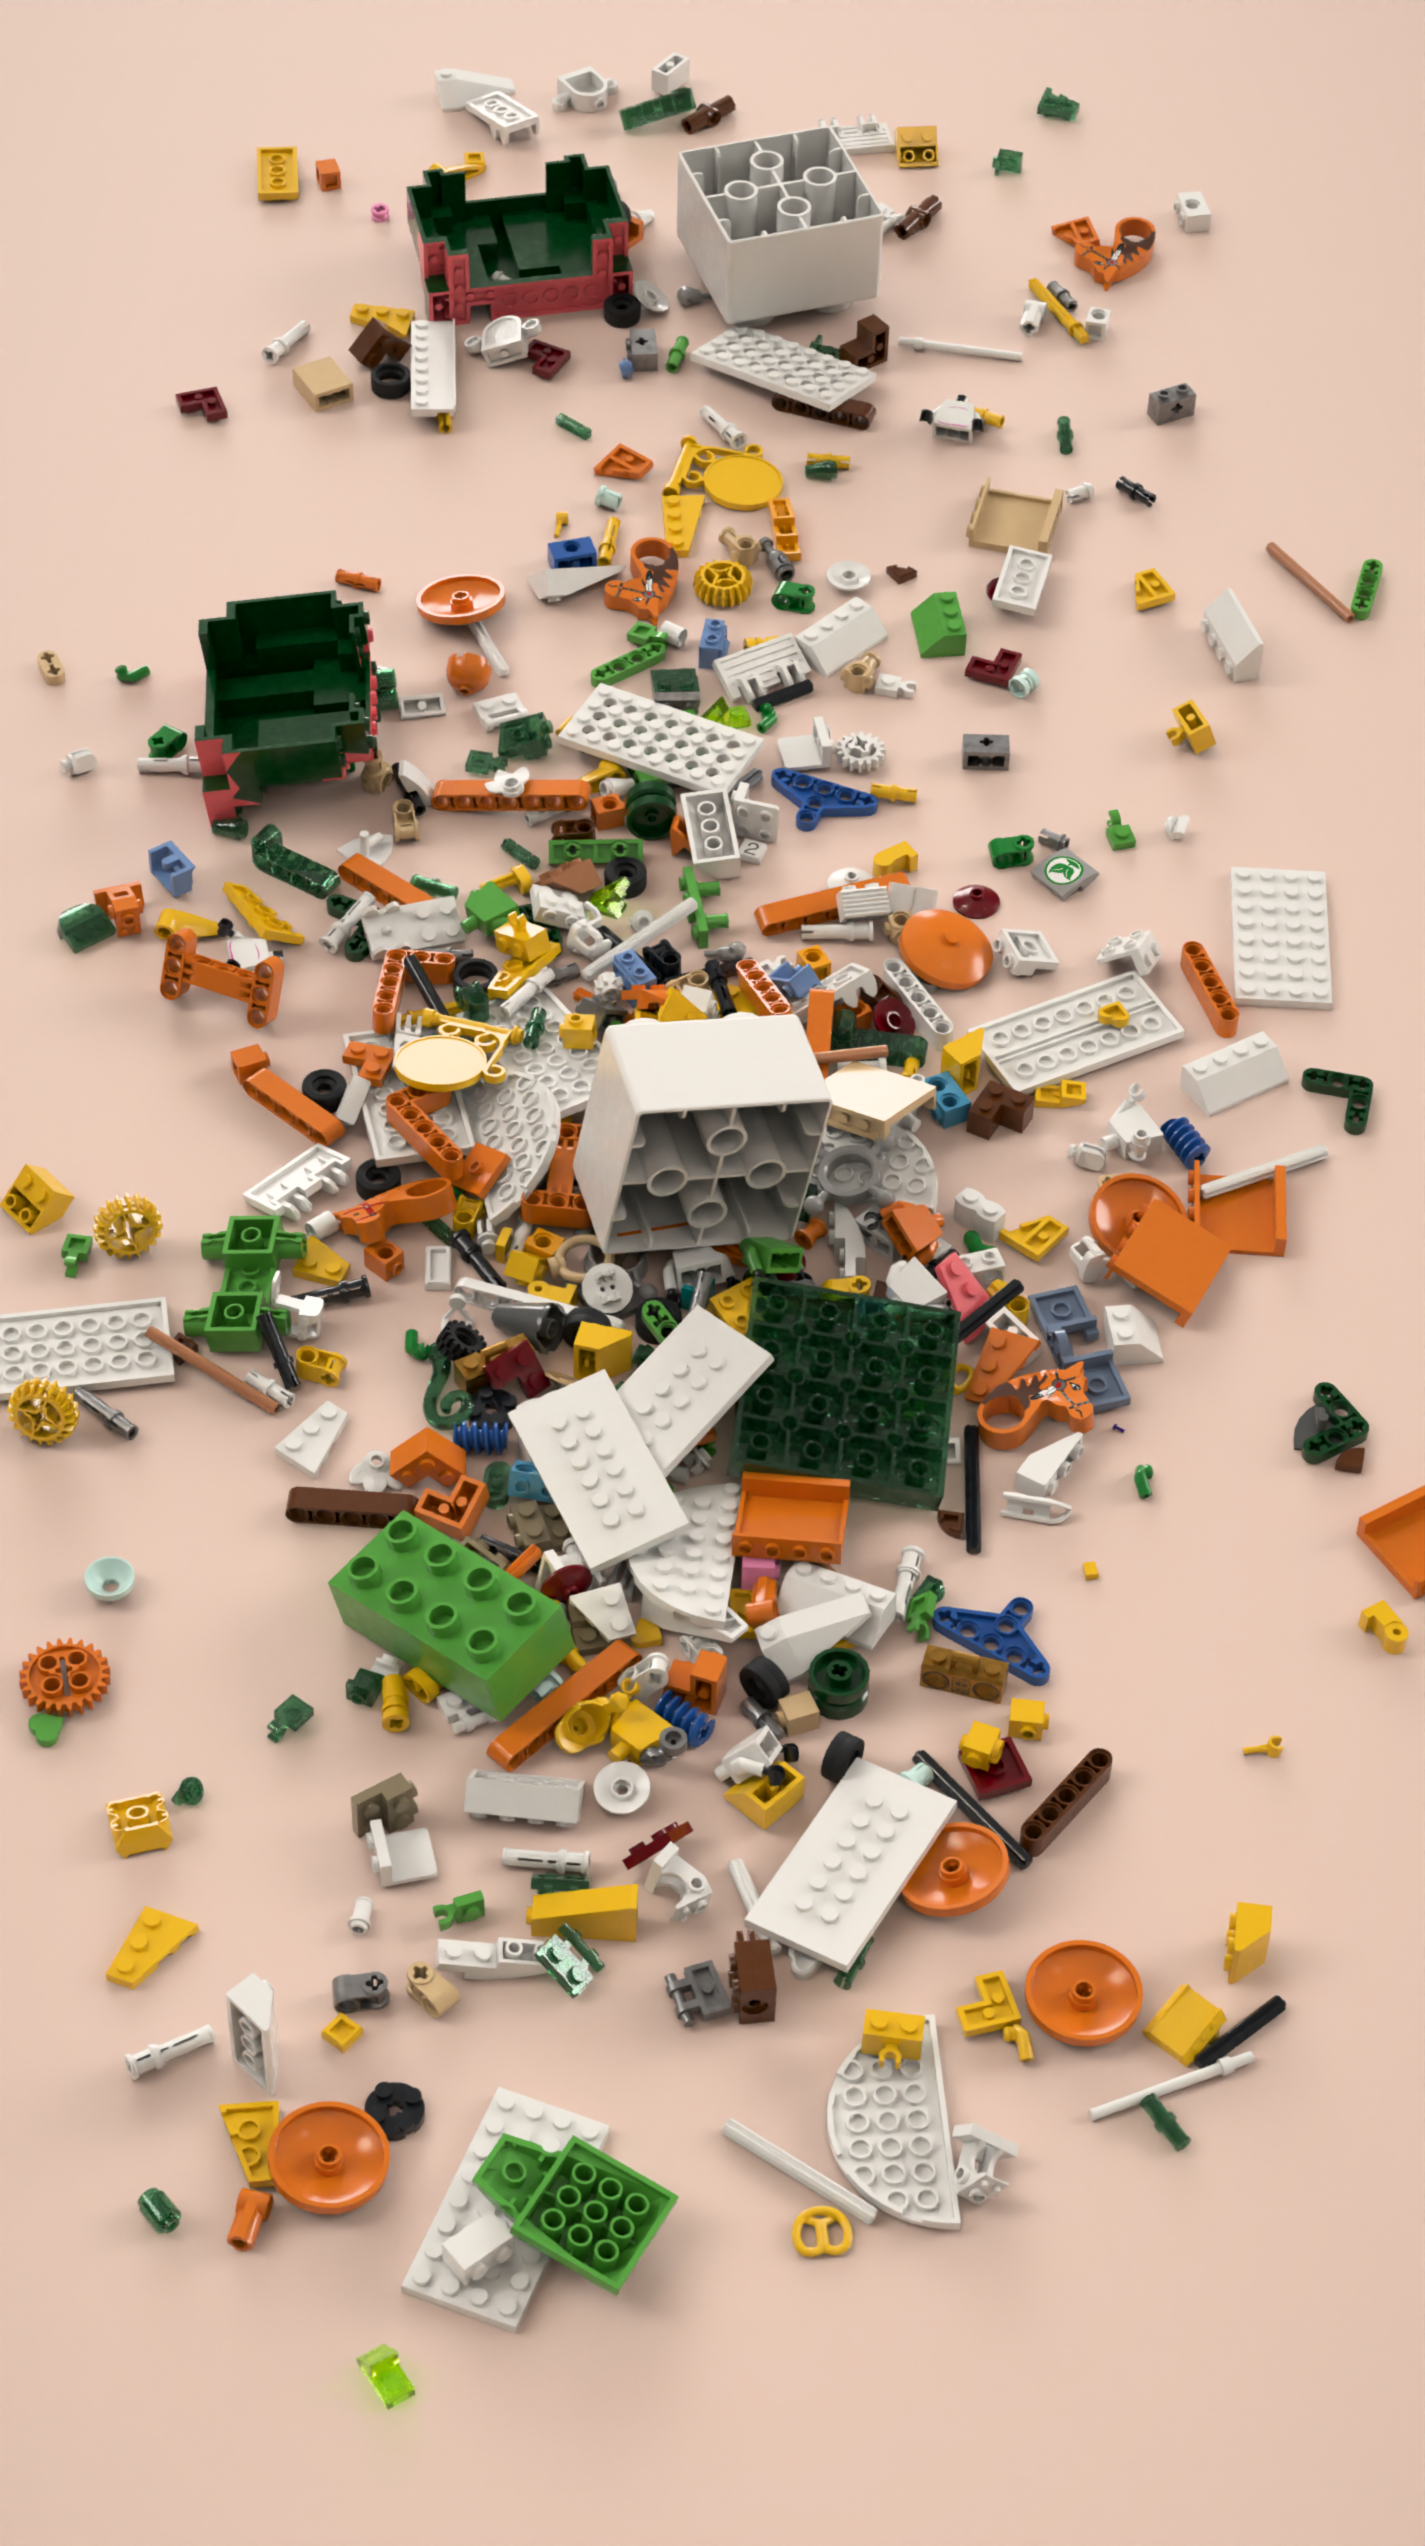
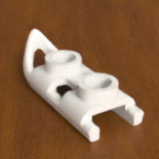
M1004 1491L1003 1498L1008 1499L1007 1511L1001 1510L1000 1515L1046 1524H1057L1070 1516L1072 1506L1049 1498ZM1051 1506L1067 1510L1058 1518H1049ZM1023 1509L1033 1510L1034 1513L1033 1515L1023 1514Z

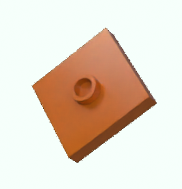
M477 1142L463 1161V1176L458 1180L451 1181L452 1186L483 1200L508 1166L511 1158L503 1152Z

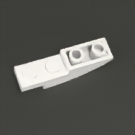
M835 1202L834 1211H829V1226H834V1229H829V1245H834V1255H839V1264H844V1267L839 1269V1279L865 1275V1245L859 1226L849 1210L843 1204Z
M498 1937L496 1944L438 1939L436 1943V1970L463 1972V1979L494 1980L521 1978L554 1971L557 1967L556 1942Z

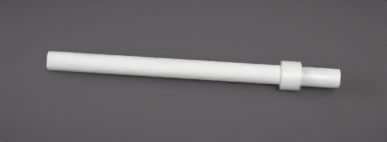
M899 337L898 345L914 347L915 350H923L924 348L1022 361L1023 355L1020 352L928 341L922 337H915V339Z
M1251 2051L1231 2058L1225 2056L1217 2059L1215 2064L1089 2109V2116L1092 2121L1217 2075L1224 2077L1234 2073L1235 2069L1255 2062L1254 2055Z

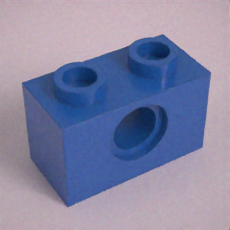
M590 536L547 543L548 563L551 569L597 566V552Z

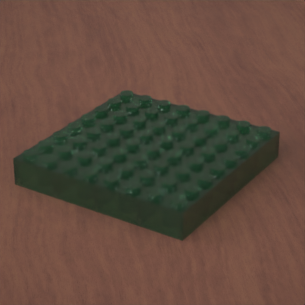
M754 1276L749 1291L744 1336L772 1354L774 1361L735 1402L726 1475L742 1478L743 1471L846 1479L850 1480V1497L938 1511L944 1497L961 1312Z

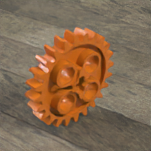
M59 1638L57 1639V1645L54 1646L47 1641V1648L45 1650L39 1646L36 1647L37 1655L29 1653V1662H22L23 1670L19 1671L20 1690H22L23 1699L28 1700V1706L36 1705V1712L38 1713L46 1709V1714L51 1715L53 1712H57V1716L62 1717L63 1712H67L69 1717L72 1718L73 1711L77 1710L83 1715V1707L87 1706L90 1709H94L93 1701L102 1702L101 1694H107V1686L111 1685V1673L107 1657H102L100 1649L94 1651L92 1643L84 1647L82 1639L77 1644H73L72 1638H69L67 1644H63ZM60 1660H65L70 1689L69 1696H65Z

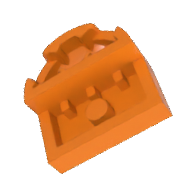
M631 985V990H621L622 1000H637V1009H660L668 997L666 994L668 989H665V985H650V989H646V985Z

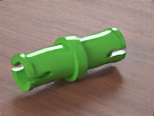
M677 337L674 347L670 349L669 359L665 365L668 372L676 373L680 363L685 359V351L689 345L687 337Z

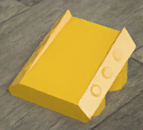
M158 1791L106 1803V1811L117 1853L127 1859L128 1855L159 1848L167 1850L173 1837L162 1793Z
M1183 1984L1179 1986L1142 2030V2033L1182 2065L1188 2067L1194 2062L1195 2055L1206 2044H1211L1218 2039L1219 2030L1227 2019L1221 2008L1218 2009L1190 1988L1189 1984Z

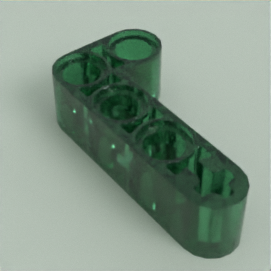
M683 87L671 91L670 94L620 109L619 114L624 130H629L696 108L692 89L690 87Z
M267 824L251 839L252 860L260 871L319 899H325L341 884V879L334 870L283 847L282 833L275 825Z
M841 1009L836 1012L831 1032V1051L887 1045L888 1057H883L886 1058L887 1065L904 1067V1061L909 1057H914L920 1062L919 1068L924 1066L928 1042L923 1037L856 1028L857 1017L854 1012L848 1009ZM878 1058L865 1059V1060H856V1061H874V1060H878Z

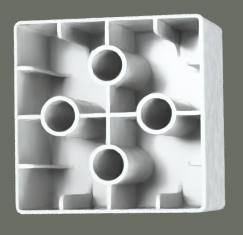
M820 127L687 150L678 154L677 236L721 315L728 324L744 323L749 327H760L771 322L775 316L811 309L824 313H837L851 306L852 302L875 298L879 295L884 213L831 127Z
M738 1012L729 1014L721 1019L659 1022L651 1018H639L622 1025H611L606 1028L573 1162V1171L603 1253L619 1254L740 1244L747 1237H771L786 1241L794 1236L833 1104V1099L800 1019L796 1015L757 1016L753 1013ZM685 1222L689 1223V1225L651 1231V1228L667 1226ZM636 1230L642 1231V1233L621 1237L617 1236L618 1233Z

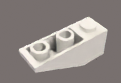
M1077 1432L1030 1454L1016 1472L1015 1490L1034 1497L1047 1498L1049 1494L1053 1495L1061 1477L1065 1478L1068 1475L1072 1462L1079 1460L1083 1454V1433Z

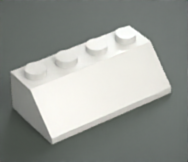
M1232 588L1226 589L1204 609L1203 620L1200 621L1201 631L1206 634L1209 645L1214 648L1217 659L1222 662L1225 673L1230 676L1233 683L1259 679L1264 643Z
M854 597L795 636V640L809 667L825 678L830 677L888 638V634L874 608L858 597Z
M727 788L680 794L693 866L716 879L740 877L741 858Z
M1262 1031L1182 1067L1180 1088L1210 1117L1285 1084L1289 1081L1277 1045Z
M796 1561L785 1575L777 1598L779 1616L863 1592L872 1616L848 1638L842 1639L847 1640L848 1643L872 1650L895 1619L897 1593L808 1562Z
M473 1769L466 1780L464 1812H471L470 1816L475 1818H487L488 1814L499 1815V1820L516 1821V1817L527 1818V1822L531 1824H544V1820L555 1821V1825L559 1827H572L573 1823L577 1824L580 1820L586 1781Z
M252 1973L225 1993L232 2059L271 2097L276 2093L279 2064V2039L276 2029L278 2025L275 2018L274 1989L267 1980H261L256 1974Z

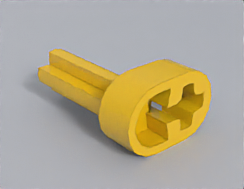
M523 864L511 867L510 873L491 880L501 890L515 885L522 895L529 893L534 884L531 875ZM484 882V883L479 884L480 889H481L487 882Z
M414 1667L403 1675L405 1686L424 1704L430 1703L439 1696V1690L444 1687L434 1681L419 1667Z

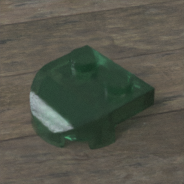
M84 903L73 906L60 914L57 933L60 940L65 939L74 954L114 935L116 928L99 906Z

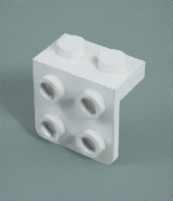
M823 716L813 717L812 735L784 737L777 740L784 768L798 771L831 767V754L835 753L834 741L830 740L829 725H825Z
M740 782L737 791L733 790L731 796V804H733L731 813L736 836L776 843L778 839L779 807L748 800L749 783Z
M1138 930L1125 938L1117 936L1110 939L1106 947L1101 950V953L1096 958L1098 964L1131 955L1139 976H1144L1150 973L1161 958L1162 948L1160 943L1155 940L1152 930L1146 932Z
M381 1819L370 1820V1832L366 1833L368 1850H373L374 1856H371L373 1873L379 1874L381 1887L436 1877L437 1867L427 1829L419 1828L385 1835Z

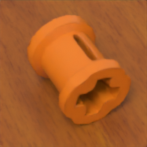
M812 1217L809 1219L808 1225L794 1233V1237L798 1245L809 1250L814 1246V1242L817 1239L827 1235L828 1229L821 1219Z

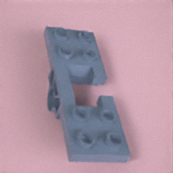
M1077 1285L1028 1295L1029 1307L1058 1369L1066 1370L1080 1361L1084 1362V1376L1087 1378L1088 1391L1085 1392V1395L1093 1405V1412L1130 1405L1131 1397L1113 1362L1112 1349L1074 1357L1072 1344L1069 1345L1068 1334L1082 1332L1086 1342L1099 1339L1096 1315L1091 1316Z

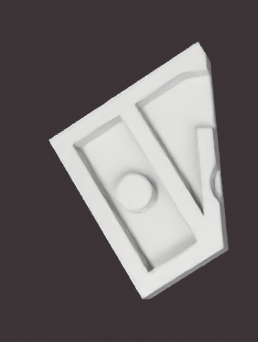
M620 1582L569 1596V1603L585 1616V1620L592 1627L599 1630L600 1635L609 1644L618 1639L624 1640L636 1636Z

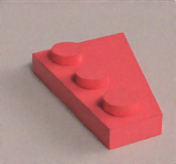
M956 1252L949 1254L934 1268L940 1284L947 1291L946 1298L950 1299L955 1313H953V1317L956 1323L963 1321L990 1299L989 1295ZM982 1324L963 1340L964 1344L970 1343L986 1328V1324Z

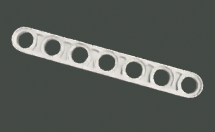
M467 1277L459 1279L453 1291L454 1294L463 1295L466 1298L467 1304L489 1310H494L500 1303H511L509 1300H514L518 1303H558L564 1307L566 1316L572 1309L577 1308L573 1305ZM461 1287L468 1288L472 1293L463 1291ZM485 1294L493 1295L496 1300L488 1298ZM606 1315L611 1321L612 1327L626 1329L621 1319ZM562 1318V1325H563V1326H564V1323H565V1320H566V1319H564V1318Z

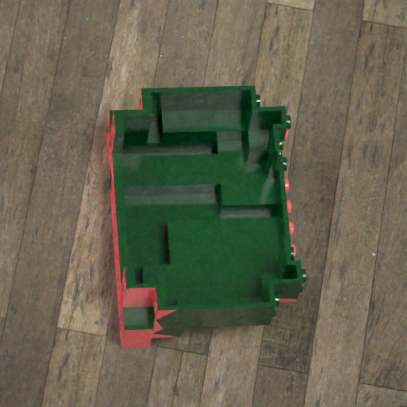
M584 153L564 155V160L545 162V192L466 201L465 171L444 173L443 168L422 170L423 185L406 187L407 222L420 263V278L425 295L427 321H453V318H455V325L470 324V306L486 305L491 321L508 315L524 318L604 309L606 298L612 294L628 293L633 295V269L628 257V219L609 165L588 167ZM495 271H503L504 275L511 279L494 281L492 275Z
M336 590L230 601L226 602V617L199 620L198 636L206 666L205 726H195L194 742L203 775L202 793L211 827L239 824V814H243L242 806L262 804L263 794H266V788L346 779V769H350V763L374 760V751L378 750L377 737H374V735H378L377 722H381L380 709L375 706L378 704L377 693L374 691L378 688L377 678L374 676L377 675L376 661H372L370 654V642H374L373 629H368L370 614L369 610L365 611L363 602L342 604V599H337Z

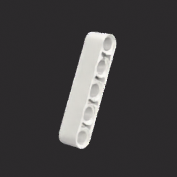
M897 958L885 960L883 963L882 980L901 996L903 1003L912 1014L915 1027L934 1050L942 1051V1047L952 1042V1022L903 961Z

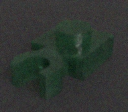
M470 750L465 764V772L488 775L489 771H494V773H497L498 770L505 771V767L508 766V758L504 756L493 758V753Z

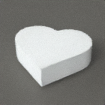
M789 1948L788 1959L791 1963V1974L798 1980H805L811 1977L823 1963L796 1949Z

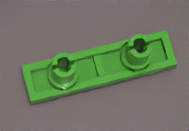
M643 839L548 840L549 864H562L579 857L581 860L590 858L593 864H608L611 860L618 857H633L643 863Z
M692 866L683 867V876L679 877L680 891H684L683 901L692 897L698 903V909L687 916L688 923H692V939L697 940L699 949L708 948L709 930L729 928L728 914L706 915L700 899L708 896H720L719 881L698 883Z

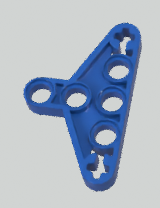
M777 768L772 771V787L799 808L796 815V827L801 831L808 832L814 830L822 817L872 816L877 812L878 800L872 794L786 768ZM798 784H807L808 786H807V787H799V786H797V785H798ZM826 790L829 791V793L822 794L819 793V791ZM841 797H850L851 799H850V800H842V799H840V798H841ZM812 804H817V805H820L821 807H819V808H813V807H810V805H812ZM807 818V819H811L812 821H811V822H803V821H801V819Z
M1024 1597L1014 1598L1000 1614L954 1607H939L934 1611L932 1626L939 1634L981 1657L1008 1662V1672L1030 1685L1043 1686L1049 1680L1050 1665L1024 1630L1033 1616V1604L1029 1599ZM1023 1607L1028 1613L1019 1615L1014 1612V1609ZM1001 1625H1009L1013 1630L1011 1632H1002L999 1627ZM965 1629L972 1630L975 1633V1635L972 1637H965L960 1632ZM993 1642L998 1645V1648L988 1650L984 1647V1644ZM1016 1655L1022 1661L1011 1663L1007 1660V1657Z

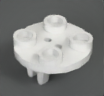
M601 1263L592 1267L584 1276L581 1284L582 1296L586 1304L604 1314H614L623 1310L630 1302L633 1294V1285L628 1273L620 1266L612 1263Z

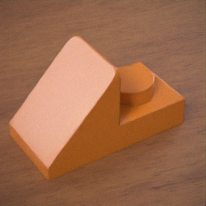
M678 814L674 816L670 828L672 856L676 855L684 847L691 853L685 820Z

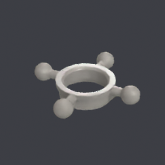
M890 1133L885 1141L878 1138L875 1141V1145L870 1149L858 1145H846L836 1148L831 1152L824 1149V1144L821 1141L817 1158L819 1157L822 1160L818 1166L817 1176L823 1191L817 1196L811 1195L805 1199L803 1204L805 1212L812 1216L820 1214L826 1201H834L843 1205H855L874 1197L875 1203L880 1209L894 1203L895 1196L892 1191L888 1189L880 1190L878 1188L881 1167L877 1155L881 1152H888L894 1148V1136ZM846 1163H863L872 1170L869 1180L863 1186L854 1190H840L829 1183V1176L832 1171Z
M592 1226L586 1229L576 1228L574 1235H595V1231ZM589 1246V1250L584 1258L585 1273L597 1265L594 1258L602 1252L597 1246ZM649 1251L631 1252L638 1261L635 1267L626 1270L633 1287L645 1300L657 1297L656 1287L642 1282L648 1269L645 1253ZM568 1280L565 1282V1288L567 1283L577 1285V1289L582 1288L579 1283H573Z

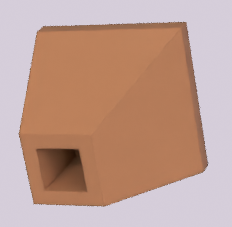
M580 857L557 866L558 868L539 875L540 880L534 883L560 891H569L576 895L583 894L602 884L591 859L581 860Z

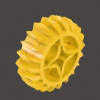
M723 558L721 561L713 559L712 563L705 562V565L699 566V570L695 571L693 587L695 595L699 597L701 602L705 601L706 605L713 604L714 608L722 606L724 609L725 606L732 608L734 604L740 605L741 601H747V597L752 592L753 580L750 571L746 569V566H740V562L733 563L731 559L724 561Z
M125 1193L124 1198L121 1199L115 1195V1201L106 1200L107 1207H99L98 1211L100 1214L94 1215L93 1231L96 1242H98L99 1247L103 1251L106 1250L109 1256L115 1254L119 1260L123 1255L130 1260L132 1254H136L140 1258V1252L144 1250L149 1253V1245L156 1246L157 1241L155 1238L161 1237L160 1229L163 1228L160 1212L157 1210L156 1205L150 1202L146 1196L140 1198L137 1193L132 1198H130L128 1193ZM125 1221L128 1222L130 1231L127 1230Z
M37 1376L32 1381L27 1379L15 1388L14 1393L9 1398L7 1412L10 1415L8 1420L15 1422L13 1429H20V1437L27 1435L30 1442L35 1439L40 1446L45 1441L49 1446L55 1442L60 1444L65 1438L67 1439L71 1436L78 1424L80 1411L77 1408L79 1402L72 1401L74 1393L67 1394L66 1386L62 1388L57 1386V1380L50 1383L47 1377L42 1381Z

